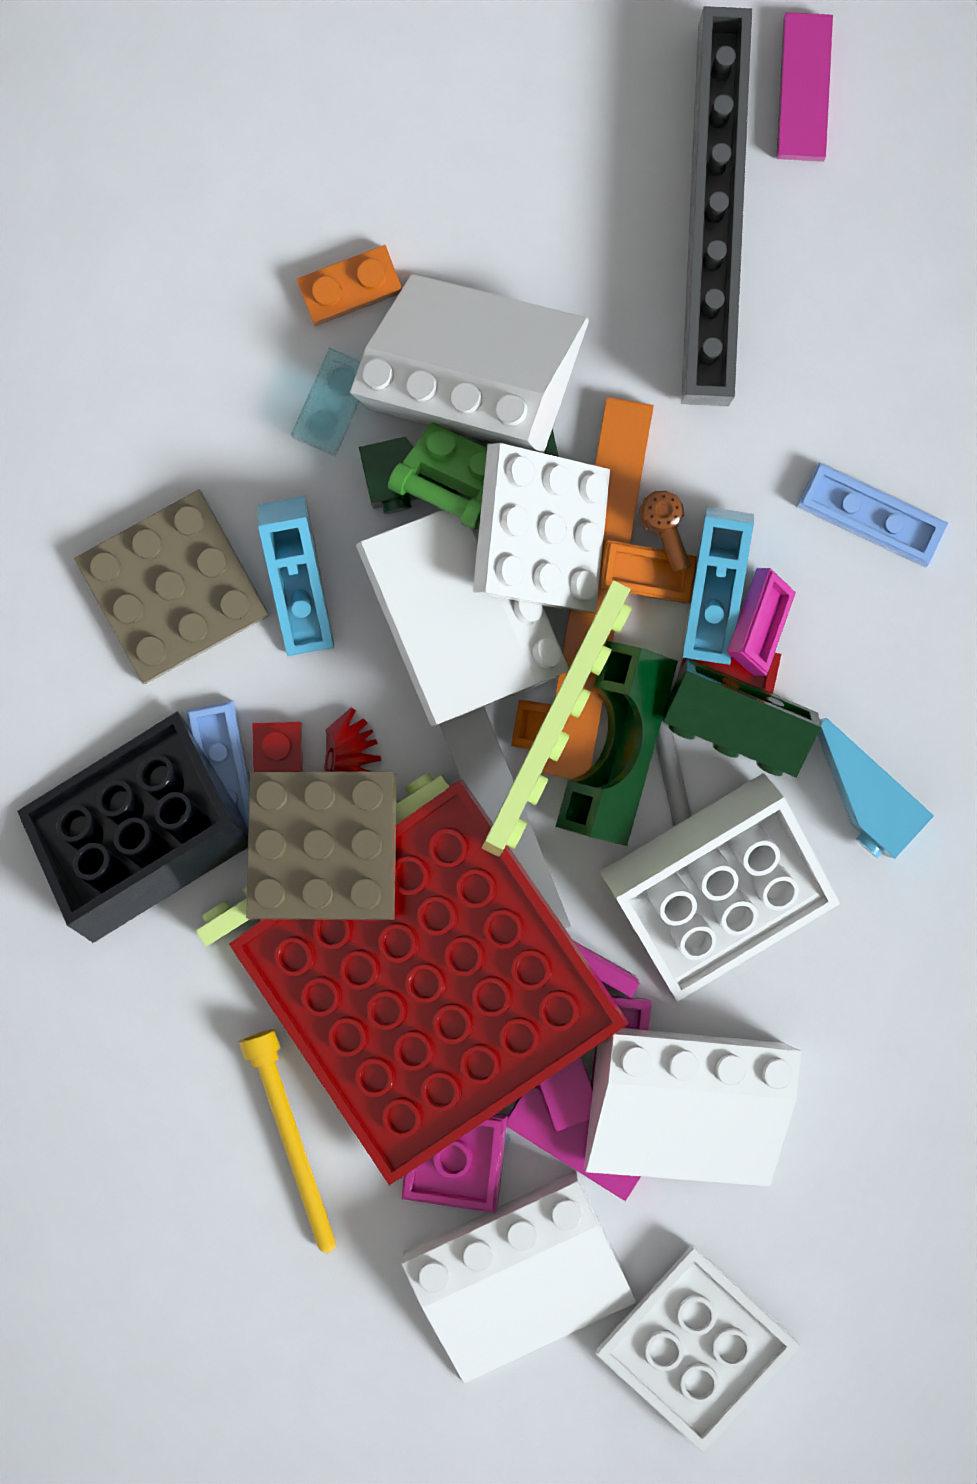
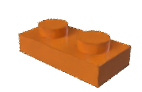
M386 245L296 278L315 327L397 296L402 290Z

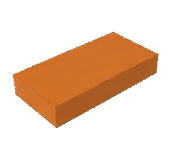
M610 540L603 541L599 589L608 590L614 580L630 588L629 594L683 604L690 603L697 556L687 554L691 567L673 573L665 550Z

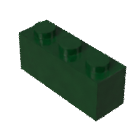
M686 658L673 685L663 715V722L668 724V728L680 737L690 740L695 739V736L712 742L713 748L726 756L738 758L739 755H743L757 761L756 765L769 774L782 776L783 773H786L796 778L821 729L818 712L689 658Z

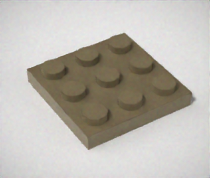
M200 489L74 558L142 684L153 681L270 616Z
M250 772L246 918L394 920L397 773Z

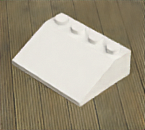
M411 274L365 347L350 393L371 411L426 426L433 422L459 435L492 444L503 443L544 453L589 320L584 316Z
M445 510L356 544L358 553L431 727L535 687L569 670L542 605L473 593L479 528L475 531L461 524V518Z
M764 773L600 871L602 878L677 1002L840 904L785 797Z
M622 1028L597 1046L584 1171L771 1186L797 1100L802 1051L782 1042Z
M576 1171L499 1206L496 1213L486 1212L403 1252L401 1263L425 1315L463 1383L637 1303Z

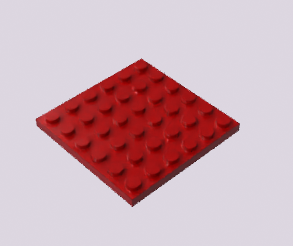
M464 780L457 781L396 825L394 920L263 919L229 943L389 1186L629 1024V1021L510 847L505 846L499 857L482 849L493 822Z

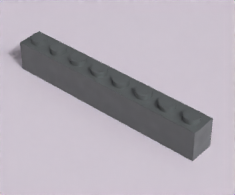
M704 6L698 24L681 404L729 406L735 397L752 8Z

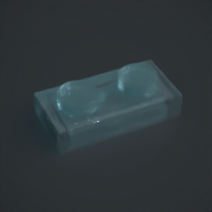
M329 347L290 434L292 438L336 457L360 403L350 393L361 362L360 360Z

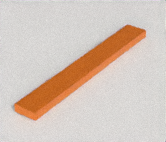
M610 397L606 398L595 466L610 469L603 541L610 540L630 544L654 405ZM598 590L596 613L608 590ZM569 610L562 651L568 668H570L596 613H582ZM614 630L610 631L606 641L613 642ZM567 672L558 676L555 697ZM590 672L583 686V689L590 691L591 694L579 718L569 715L562 732L570 735L558 761L556 762L548 758L542 770L543 774L574 779L585 774L592 767L603 703L601 695L594 688L596 674Z

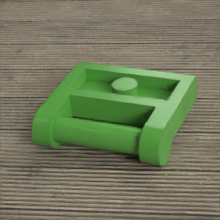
M431 422L403 463L400 462L393 470L388 482V489L400 495L408 492L461 518V524L476 531L480 525L487 448ZM422 474L426 477H429L472 499L469 501L453 492H450L428 480L419 477L418 475Z

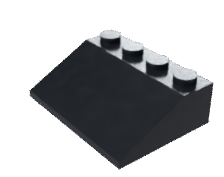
M178 711L17 811L66 925L92 943L248 848V827L237 805Z

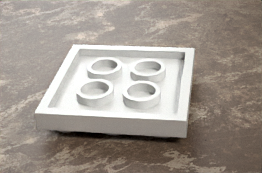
M503 443L488 444L473 593L582 613H596L610 469Z
M692 1244L596 1349V1355L704 1453L800 1348V1344Z

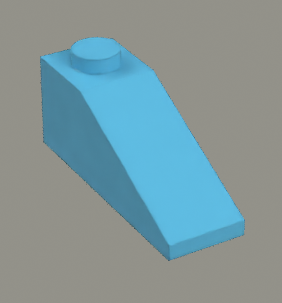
M300 496L258 504V529L287 656L334 648L306 497Z
M706 507L683 658L728 665L731 663L732 656L727 651L738 622L754 527V514Z
M828 718L820 719L821 729L817 737L851 825L861 833L856 838L857 842L876 858L883 853L886 857L896 859L934 815Z

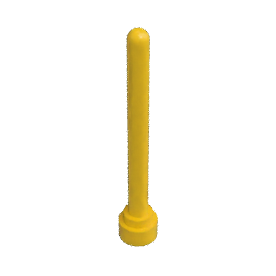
M275 1029L265 1030L243 1038L238 1043L244 1060H250L252 1068L258 1069L317 1247L321 1252L329 1253L334 1250L336 1240L275 1062L279 1059L277 1050L281 1047Z

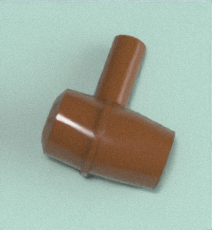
M666 490L652 492L644 498L639 508L640 522L645 530L659 534L672 572L676 573L687 569L691 565L677 529L681 518L684 517L683 504L676 495Z

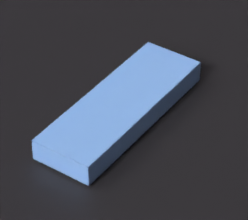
M821 462L816 464L796 506L923 567L929 565L948 525L946 521Z
M234 701L186 710L189 729L237 805L249 829L250 779Z

